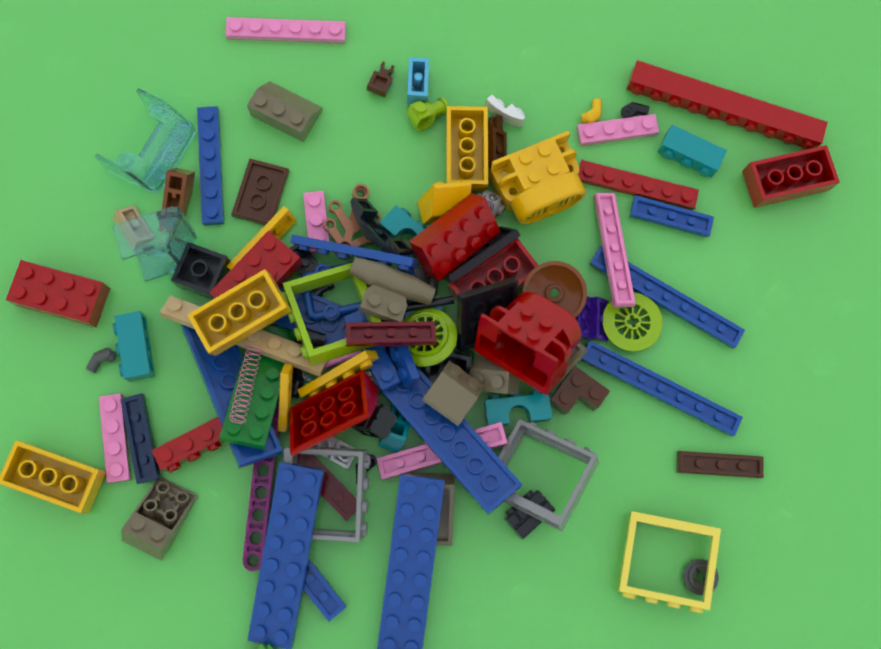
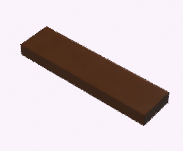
M677 451V473L764 478L763 456Z

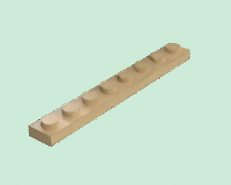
M170 295L161 309L160 315L163 318L194 329L187 314L198 309L200 306ZM259 330L236 344L245 349L260 350L259 348H261V355L282 363L292 364L293 367L321 377L328 363L326 361L310 366L308 358L304 359L300 347H303V345L264 330ZM251 350L256 353H261L258 350Z

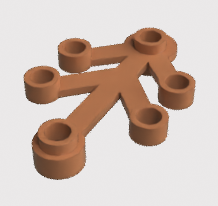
M364 184L356 185L352 192L353 198L368 199L369 188ZM361 192L364 196L358 197L357 193ZM332 200L329 204V211L336 215L345 230L344 238L336 229L335 220L331 218L324 221L323 229L330 233L335 243L355 247L373 244L371 240L366 238L365 234L351 241L353 234L362 229L354 216L353 210H351L348 220L341 208L340 201ZM332 205H337L339 209H333ZM377 213V215H376V217L378 218V221H377V222L380 223V221H381V215H380L379 213ZM326 224H333V228H328Z

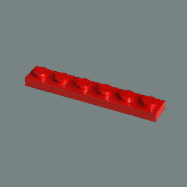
M584 160L580 162L578 176L582 183L644 197L692 211L696 207L698 189Z

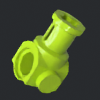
M440 97L431 104L429 102L424 103L421 100L410 104L406 114L412 122V127L418 132L429 128L437 116L441 114L446 115L448 102L444 97Z

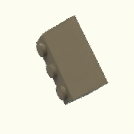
M271 81L257 88L247 104L252 117L302 142L305 141L323 110V107Z

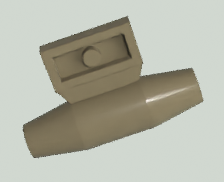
M355 257L349 274L370 286L365 291L358 311L387 322H402L408 305L406 300L430 305L436 291L434 287L414 275L376 261Z

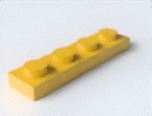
M283 206L226 267L231 270L268 230L280 239L297 221L289 209Z
M364 350L298 389L300 397H311L354 375L360 369L370 368L373 366L372 362L379 359L377 352L374 350Z

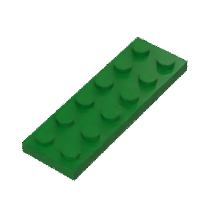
M269 326L261 329L294 342L295 333L293 331ZM247 355L252 359H260L258 360L260 364L256 366L245 365L250 369H257L255 371L244 370L245 372L256 375L242 376L255 380H241L239 385L245 389L253 390H241L242 388L238 386L242 370L240 367L221 430L220 441L265 450L280 395V374L284 363L264 355ZM246 360L251 364H258V361ZM246 383V384H254V385L248 386V385H241V384ZM237 386L238 390H240L239 392L248 394L251 397V400H249L250 398L247 396H238L249 401H236L243 405H249L246 407L235 406L241 410H248L235 412L238 415H246L247 413V416H244L246 422L242 424L234 423L229 419L232 412L231 408L235 401L234 397L236 396ZM232 416L236 420L245 421L241 417Z

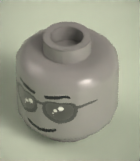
M484 190L482 193L479 192L478 196L486 198L494 217L496 215L501 216L505 207L502 204V197L489 190Z

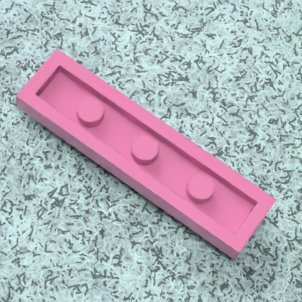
M655 114L578 124L576 127L580 146L657 136L659 134Z
M121 393L99 397L107 483L131 480L127 431L120 400L123 399V394Z

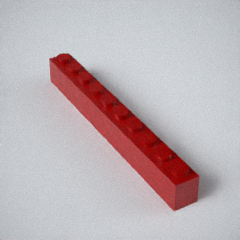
M639 60L636 61L632 69L626 90L631 91L635 95H644L650 97L651 100L668 103L672 107L684 108L691 113H699L707 116L709 119L723 121L730 126L736 125L744 128L746 131L763 134L767 138H776L786 144L800 146L804 150L819 147L823 143L828 124L826 121Z

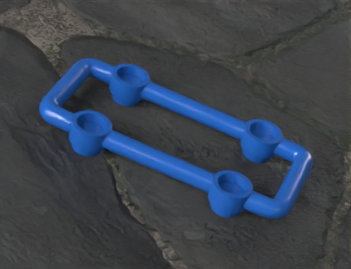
M352 262L331 267L328 264L321 263L316 266L315 270L304 273L301 278ZM410 267L409 271H405L415 276L413 268ZM310 290L302 292L306 314L311 320L326 318L330 322H335L343 314L358 311L361 305L360 302L340 307L335 304H328L324 307L323 311L314 312Z

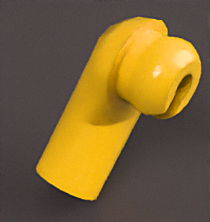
M601 99L592 100V109L581 115L582 123H593L600 119L602 112Z

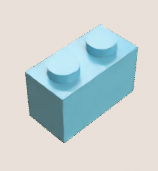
M409 57L407 106L419 100L424 103L428 101L429 58Z

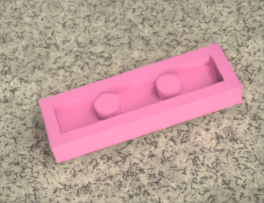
M324 191L303 193L308 238L329 241V233L323 229L324 221L327 219ZM310 248V249H309V251L311 252V254L316 253V250H317V249H314V248Z

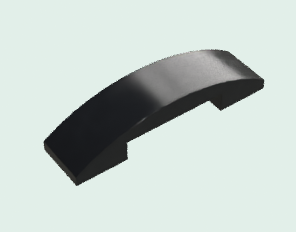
M351 199V207L360 228L377 247L391 254L413 255L414 251L402 238H392L376 221L375 217L378 211L367 199Z

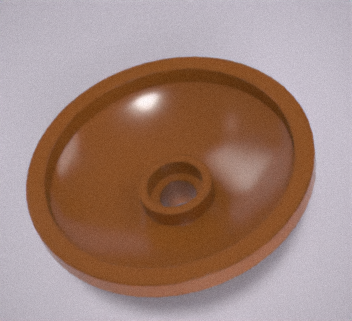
M550 261L540 264L529 273L523 286V293L534 292L566 309L575 318L583 310L587 299V287L584 278L576 268L565 262ZM556 289L558 296L552 297L550 295L551 290Z

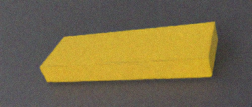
M284 363L280 374L279 432H286L288 429L289 409L291 407L293 366Z

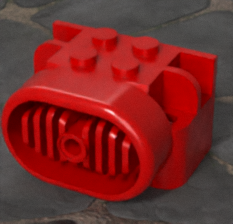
M524 292L518 295L506 308L495 306L491 310L489 317L485 314L480 316L474 351L547 396L565 375L572 350L581 340V329L575 317L566 309L540 294Z

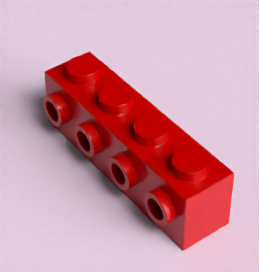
M216 417L151 450L160 470L169 471V473L174 472L182 467L181 464L187 461L193 462L201 458V454L206 451L212 452L219 449L221 444L224 443L220 441L222 426L219 418Z

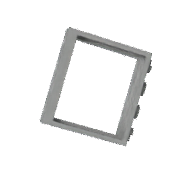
M519 419L507 440L508 444L504 445L498 456L506 466L511 461L524 435L588 464L561 516L515 493L504 501V503L563 532L599 464L598 455L590 451V448L585 447L582 449L576 446V443L568 438L563 440L557 437V434L549 429L544 431L537 428L538 426L532 421L530 423Z
M290 446L284 448L283 462L298 465V454L292 457L290 455ZM310 447L298 453L358 457L355 531L314 528L313 540L360 542L367 535L368 523L364 522L365 513H368L369 501L365 500L366 491L369 490L370 484L369 478L366 477V470L370 468V455H367V449Z

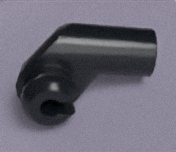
M631 102L621 109V116L629 118L636 114L648 115L650 106Z

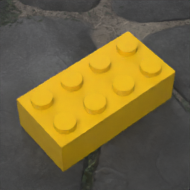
M447 106L446 183L457 180L471 182V192L482 193L488 188V107Z
M264 269L187 314L207 352L217 356L290 313L292 310L272 275Z
M15 440L0 474V484L78 513L89 514L105 478L106 471L32 444Z

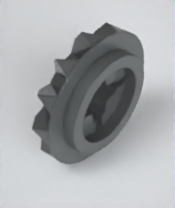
M692 560L685 566L683 574L685 586L694 594L703 595L706 574L703 577V583L693 580L697 577V571L699 573H706L707 560ZM717 569L715 570L713 591L717 587L719 580Z

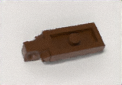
M498 114L488 118V168H491L492 161L507 156V133L503 131V117Z

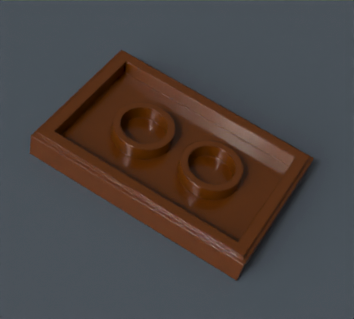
M249 159L231 214L232 217L266 225L277 213L290 172L289 169Z

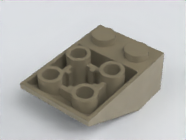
M162 477L156 480L121 529L122 541L162 560L177 537L198 495Z

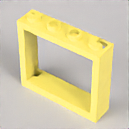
M631 511L628 520L618 591L623 592L622 597L636 599V595L645 597L644 601L658 604V600L667 601V606L680 609L681 605L690 606L689 611L703 613V609L710 610L721 529ZM637 522L711 537L702 601L627 586Z

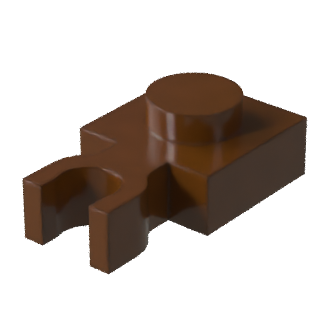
M383 61L380 66V72L374 70L367 85V91L386 97L392 84L393 77L390 76L393 74L395 66L392 65L391 69L386 70L384 69L385 62Z

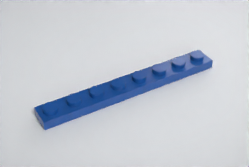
M600 246L589 265L607 275L603 248ZM628 262L633 291L649 297L655 304L730 348H736L745 329Z
M591 340L588 341L586 346L588 352L581 361L731 437L735 436L742 421V416Z

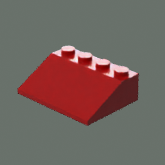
M364 370L290 407V455L292 457L371 417L379 401L377 385Z

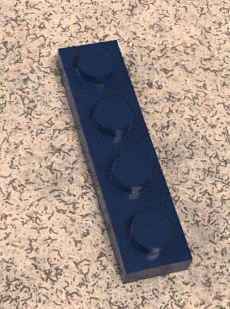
M140 393L120 399L137 484L161 479L159 466L151 451L155 449L145 395Z

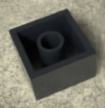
M187 242L171 281L179 288L213 300L214 298L209 292L228 273L229 269L226 266L231 261L223 254Z

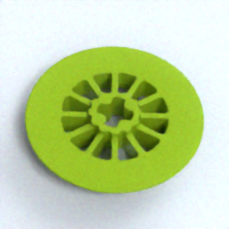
M634 292L635 307H638L636 314L634 313V307H630V313L626 307H620L624 312L622 314L618 311L620 308H613L612 300L607 304L603 313V328L607 337L614 345L627 351H641L652 346L659 338L663 325L662 315L658 306L649 297ZM642 310L645 315L639 316L640 311ZM615 315H617L623 320L615 319ZM630 317L633 321L636 320L637 322L634 327L631 324H627ZM647 317V318H648V322H647V321H641V319ZM615 323L623 324L618 328L615 327ZM641 325H647L648 330L642 327ZM625 328V331L621 335L618 332V330ZM639 330L645 334L643 337L641 336ZM628 331H629V339H628V338H625V335H626V333H627ZM633 331L637 339H633Z
M432 308L412 312L402 321L419 322L432 320L435 321V325L436 323L440 324L435 327L436 338H442V340L436 339V344H438L436 348L430 345L432 350L427 351L428 345H416L415 348L408 346L416 366H432L442 362L452 353L457 342V329L453 320L443 311Z

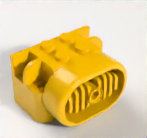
M569 131L492 161L488 180L494 193L502 197V204L505 205L504 210L513 211L520 224H531L564 211L581 201L586 195V190L578 176L580 168L575 159L576 151L571 149L567 142L570 136Z

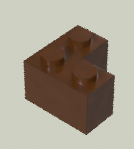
M574 366L550 398V404L563 415H566L571 410L577 400L594 411L599 408L610 390Z

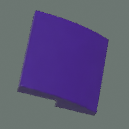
M587 296L583 310L575 318L581 329V338L602 342L608 341L603 328V313L609 303L608 300Z

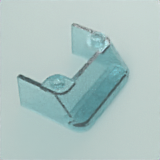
M137 88L136 92L143 104L149 107L150 115L159 122L139 156L131 152H125L117 158L116 162L99 154H96L95 158L104 169L149 192L156 193L162 190L165 185L166 171L175 168L195 136V128L188 119L167 102Z
M178 207L166 208L112 226L121 259L125 260L137 256L145 282L165 275H173L187 242L194 244L197 238L193 226Z

